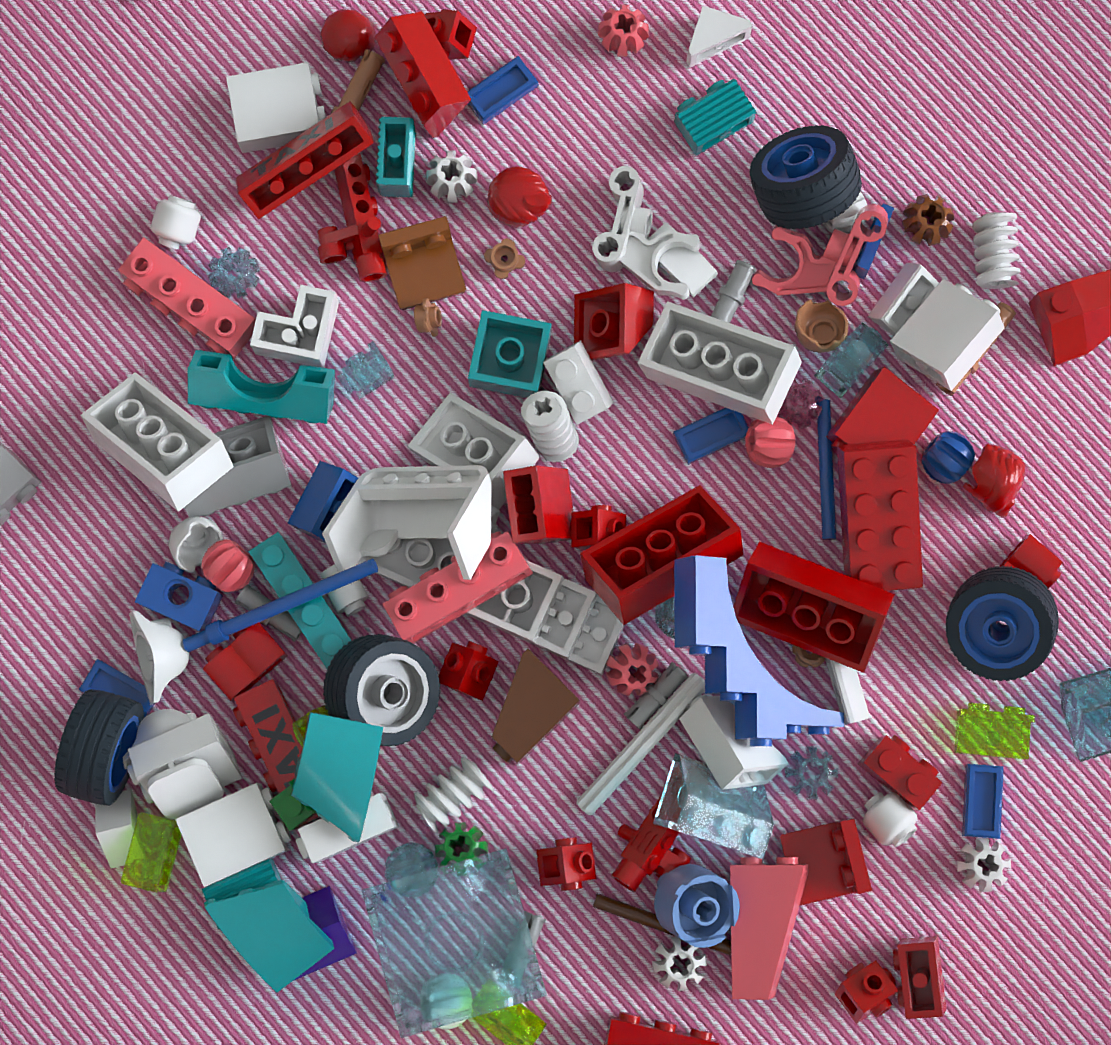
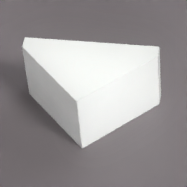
M702 6L688 49L686 60L688 67L691 68L749 39L753 26L750 20Z
M132 789L122 791L119 798L110 806L95 804V833L110 868L147 860Z

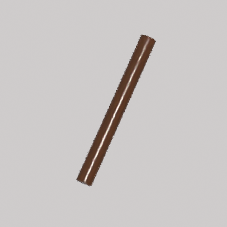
M597 893L593 904L594 908L673 935L660 925L656 914ZM724 939L717 945L707 948L730 956L731 940Z

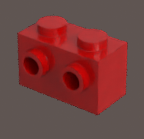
M887 735L879 737L858 762V765L891 793H897L914 811H920L943 783L936 777L939 773L938 770L924 759L918 762L908 753L911 748L896 735H893L892 738Z
M938 936L902 938L897 944V949H893L895 971H900L902 985L897 986L899 1008L905 1009L906 1019L943 1017L946 1011Z

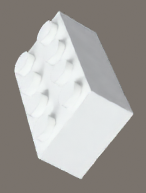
M668 301L638 361V365L647 379L772 425L802 363L796 347L791 344Z
M136 372L80 415L98 446L178 512L234 467L222 440Z

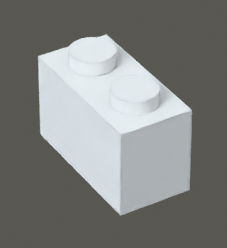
M581 341L550 356L543 362L576 425L607 410L614 403Z

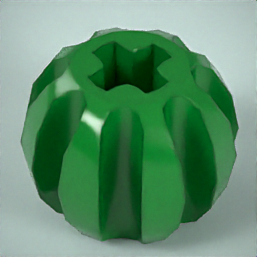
M466 822L455 823L456 827L453 833H449L444 828L438 835L445 842L435 845V857H445L439 866L447 873H450L453 868L457 867V877L469 876L467 871L470 866H475L478 871L485 862L478 859L481 854H488V842H478L483 836V832L477 826H473L466 832ZM465 842L469 851L461 852L458 857L454 849L455 847H462Z

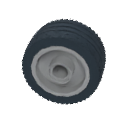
M382 634L361 636L344 645L334 655L333 660H331L327 673H325L326 677L323 686L325 707L328 710L329 716L383 727L380 746L402 745L420 735L426 729V726L430 724L433 715L436 713L440 699V683L436 667L425 651L407 640Z

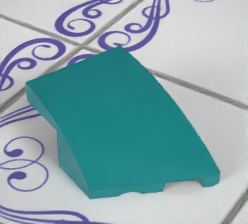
M310 712L302 753L297 760L291 796L303 805L314 809L319 817L327 823L331 822L346 833L350 840L359 843L373 787L383 727Z
M284 880L268 883L258 889L249 888L239 891L238 896L220 901H215L212 898L204 902L206 911L246 962L276 993L334 950L333 941L309 918L307 903Z

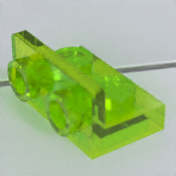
M968 703V709L957 710L954 753L1029 760L1031 723H1035V715L1025 714L1026 708L1004 706L1003 712L990 711L989 704Z
M144 812L138 814L121 877L122 884L151 892H167L182 835L175 819Z
M491 979L487 980L471 1002L472 1011L470 1017L505 1045H534L547 1023Z

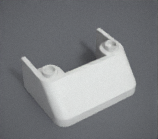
M480 465L380 467L363 473L322 533L338 573L355 566L362 556L377 558L386 555L397 539L449 538L463 579L470 580L491 543V480L487 469Z

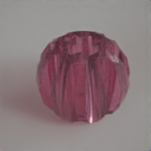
M794 378L777 415L784 417L791 425L793 422L796 423L799 430L811 426L810 419L818 420L823 411L822 407L816 404L823 401L820 390H811L810 386L813 382L806 378H803L801 384H798ZM792 401H802L803 405H797L796 407L791 404Z

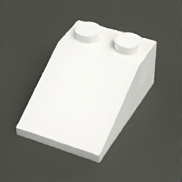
M451 392L407 446L431 466L480 465L485 467L491 480V505L498 510L507 500L503 471L534 466L540 458L526 437Z

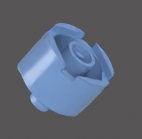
M686 864L660 876L657 881L654 908L657 919L664 929L694 947L706 948L717 945L727 937L724 934L731 925L735 926L738 920L740 903L737 892L724 878L700 865Z

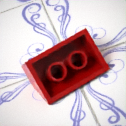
M420 11L390 17L376 34L375 39L423 126L432 138L438 137L471 101V98L424 13Z
M619 1012L618 1017L610 1016L604 1045H720L717 1040L711 1039L712 1032L691 1028L690 1034L676 1031L677 1024L662 1020H655L654 1026L640 1023L641 1016L627 1012Z

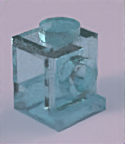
M374 341L368 344L370 350L364 355L363 352H359L350 357L345 362L346 367L341 369L343 373L337 376L348 394L354 391L359 400L395 378L391 367Z

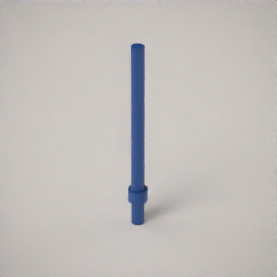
M374 559L367 560L227 621H215L206 625L205 630L183 639V646L187 652H191L210 643L213 645L228 640L229 635L372 575L378 572V566Z

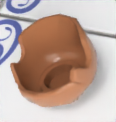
M808 300L797 310L794 329L799 343L806 349L824 353L834 351L842 346L847 338L849 323L844 312L835 305H832L829 300L820 303Z

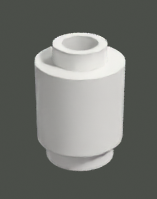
M335 564L320 574L323 579L338 573ZM360 580L327 593L337 614L345 612L347 617L366 607L364 601L369 598Z

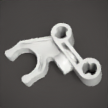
M629 166L616 168L609 177V186L615 200L619 203L612 232L599 234L592 246L599 266L608 272H616L624 267L657 295L675 296L682 300L689 297L687 284L684 282L671 283L664 280L657 272L658 262L667 250L674 247H685L694 252L699 251L701 248L699 236L696 234H684L671 229L658 234L652 240H647L651 230L653 212L651 209L641 207L644 188L638 172ZM625 183H632L633 185L626 191H622L620 188ZM611 248H618L617 252H610ZM604 252H610L609 257L603 256Z

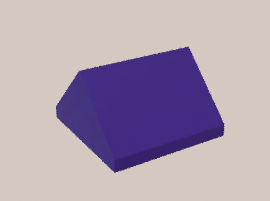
M330 886L304 896L302 899L307 903L309 918L333 941L334 950L296 979L357 954Z

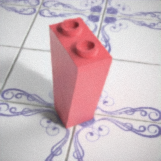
M740 857V864L730 865V885L737 892L740 903L738 920L735 926L731 925L732 999L769 1000L776 995L808 875V864H798V857H776V864H762V857Z

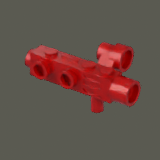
M358 153L334 169L347 227L339 230L336 226L319 229L317 234L320 246L317 250L320 263L322 264L341 262L348 257L347 251L352 250L359 280L370 282L384 278L387 273L378 229L381 227V221L376 217L378 205L376 198L370 196L368 188L370 169L366 163L363 164L361 153Z
M692 764L688 769L681 766L670 779L668 786L655 805L651 807L649 814L638 830L627 824L620 826L618 836L629 843L620 855L622 860L611 874L615 881L628 890L635 892L646 875L651 876L654 873L660 878L663 874L691 862L692 858L676 847L672 851L669 849L710 788L706 782L709 776L703 770Z

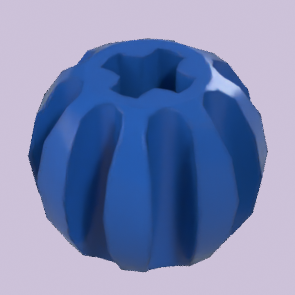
M945 431L938 434L929 443L923 452L921 462L925 472L933 480L939 483L951 484L966 474L974 462L975 452L972 444L965 436L954 431Z

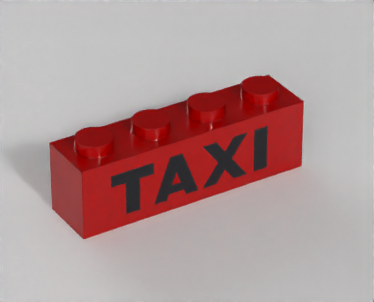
M349 101L237 176V192L259 220L372 145L374 141L371 129L352 102Z
M271 679L234 697L237 707L232 710L240 727L247 726L253 738L248 741V744L255 759L259 760L262 758L268 771L263 773L268 787L272 793L275 791L281 793L290 786L289 782L295 777L297 760L303 749L304 736L278 682ZM316 813L296 829L317 821L321 817Z

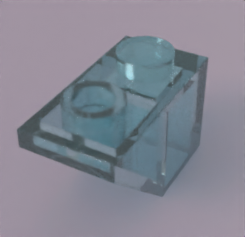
M862 322L835 349L814 376L839 398H842L889 344L882 339L877 330L868 327Z

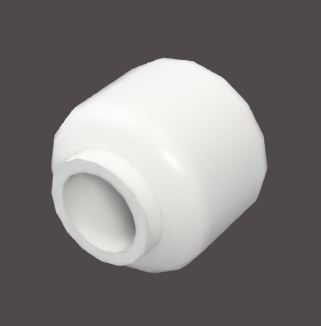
M169 195L168 200L164 199L158 202L150 229L154 234L160 236L159 244L179 249L180 243L190 244L194 241L201 219L200 212L195 209L196 203Z
M879 792L865 804L868 811L864 815L863 824L882 845L888 846L893 844L895 847H898L916 832L917 814L897 793L893 792L884 796Z

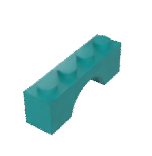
M202 350L195 351L188 366V404L198 405L207 409L219 408L243 414L254 413L268 415L273 418L303 420L308 423H328L334 405L335 369L300 365L296 373L283 382L262 383L243 374L235 365L230 354Z
M276 532L248 551L279 598L313 584L303 565L279 532ZM322 596L288 610L326 669L330 665L331 660H333L334 655L344 645H347L348 642L353 641Z

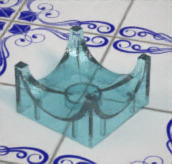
M507 849L362 890L401 1038L547 996Z

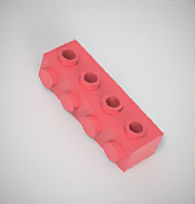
M142 238L118 269L125 279L122 284L137 296H140L142 292L153 299L150 303L153 308L166 317L169 313L175 315L180 319L178 325L193 337L197 333L208 340L205 345L213 352L230 354L235 359L252 337L256 321L253 316L146 238Z
M500 531L491 534V543L470 580L463 579L456 557L453 556L450 565L441 570L438 567L433 568L419 577L421 580L419 583L410 588L402 586L388 595L389 600L382 604L401 639L415 643L532 575L533 572L517 544L512 542L511 534L508 531L503 534Z

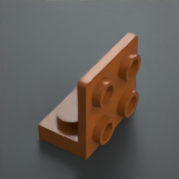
M447 216L379 234L400 310L422 305L425 298H428L431 303L466 292Z

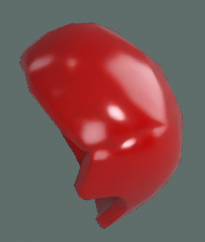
M340 9L329 15L323 24L320 34L324 50L334 59L346 62H355L364 55L365 50H369L371 53L376 40L373 23L359 11Z

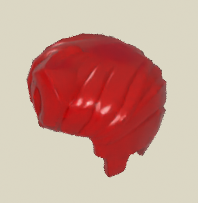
M506 168L493 179L489 186L487 205L492 216L499 222L514 228H522L535 222L552 204V196L549 194L548 188L541 176L527 168Z
M986 444L982 448L979 459L971 468L977 486L974 487L965 482L963 488L972 494L975 499L979 500L987 511L994 512L1002 518L1006 517L1010 508L1015 504V497L1023 484L1026 465L1012 451L999 445Z

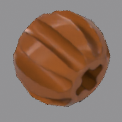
M928 194L916 197V203L912 201L908 203L903 211L907 218L902 221L905 233L912 232L914 234L911 241L919 245L922 239H924L928 246L940 243V237L944 239L949 237L953 230V225L949 222L954 220V213L952 208H945L943 206L946 202L944 198L937 195L935 201H933ZM924 216L929 217V222L932 223V225L927 224V218H925Z

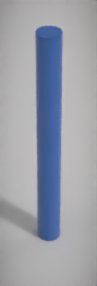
M821 399L816 401L822 540H836L833 450L831 447L832 442L826 437L831 430L830 400Z

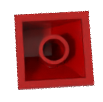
M622 283L574 294V344L581 341L592 361L629 354L654 325L653 290Z

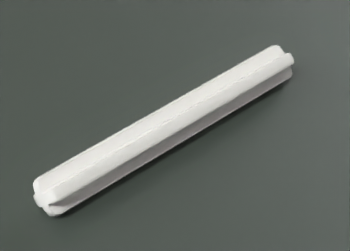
M692 673L578 798L576 803L583 812L593 815L689 709L688 705L691 701L703 694L705 691V680L701 676Z

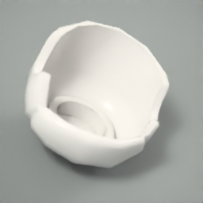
M196 516L181 521L173 528L168 545L177 566L188 573H194L195 567L202 564V558L208 548L217 541L223 540V536L215 522Z

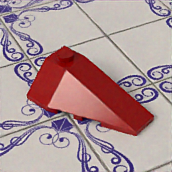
M1111 269L1038 292L1029 301L1028 304L1053 366L1087 355L1111 336Z

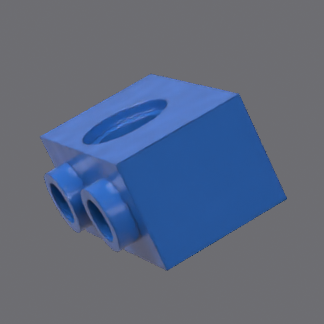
M165 561L163 567L153 563L136 597L135 603L199 632L205 630L206 625L211 623L223 595L215 591L216 586L203 577L197 576L196 580L192 581L183 577L184 570L176 565ZM179 587H187L189 591L187 601L180 605L174 604L172 598L174 591Z

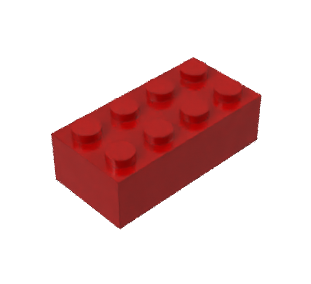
M908 439L837 445L844 575L885 591L923 588L916 445Z
M699 485L580 553L585 580L620 622L625 625L674 596L675 559L695 555L726 558V565L743 556L741 528Z
M759 541L747 562L733 608L738 623L864 673L876 647L895 594Z

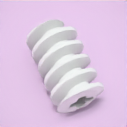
M988 213L979 217L972 225L973 230L978 233L974 236L973 242L976 246H979L975 249L974 256L980 260L975 264V270L980 273L976 278V284L982 288L1001 289L1019 284V282L1011 280V276L1019 274L1021 272L1020 268L1011 267L1010 263L1019 260L1020 255L1009 253V249L1019 246V242L1008 239L1009 235L1018 232V228L1007 225V222L1017 219L1016 213Z
M538 391L531 394L521 407V415L537 451L542 454L546 461L561 462L570 458L578 448L579 436L564 399L551 391Z
M465 757L461 758L462 771L452 765L449 767L450 780L441 774L437 776L439 788L434 787L430 783L426 784L427 797L418 792L414 793L417 809L436 834L438 833L436 821L444 826L450 824L448 812L458 818L461 816L460 803L471 809L473 807L471 795L480 800L485 798L483 786L493 792L495 791L475 762H471Z

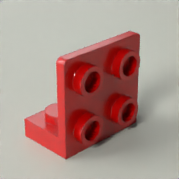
M854 818L780 835L779 839L784 857H798V864H808V875L799 906L847 894H861L872 891Z

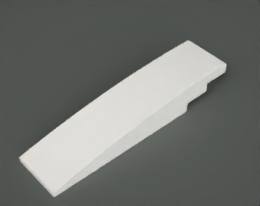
M449 538L397 539L386 555L377 558L362 556L357 565L374 559L378 566L376 574L410 588L421 581L419 577L425 572L436 567L441 570L452 563L451 558L455 555ZM527 560L526 562L533 572L532 575L465 613L600 675H603L607 666V660L612 655L625 626L595 591L567 580L562 575Z

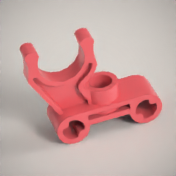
M869 204L864 206L858 212L849 234L834 228L824 253L819 256L814 253L813 246L805 234L777 227L776 225L772 231V238L774 240L786 241L794 246L799 255V267L794 274L781 279L770 277L762 270H757L752 278L753 285L764 287L776 295L827 292V297L835 305L846 306L851 304L856 299L860 286L859 276L852 270V267L864 241H878L886 233L888 224L887 212L880 205ZM871 216L879 219L881 226L874 225L872 230L863 225L862 220L869 221ZM841 280L847 281L849 283L848 289L851 291L847 293L839 292V285L836 282Z

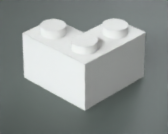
M300 285L293 318L258 311L250 343L254 353L260 356L324 368L339 305L336 293L334 291Z

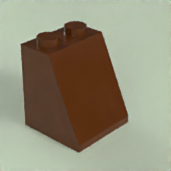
M529 649L522 654L491 736L496 742L492 749L507 764L514 760L519 765L580 702Z

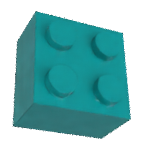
M482 310L468 375L469 387L528 398L531 394L540 391L545 368L543 362L547 358L552 323Z

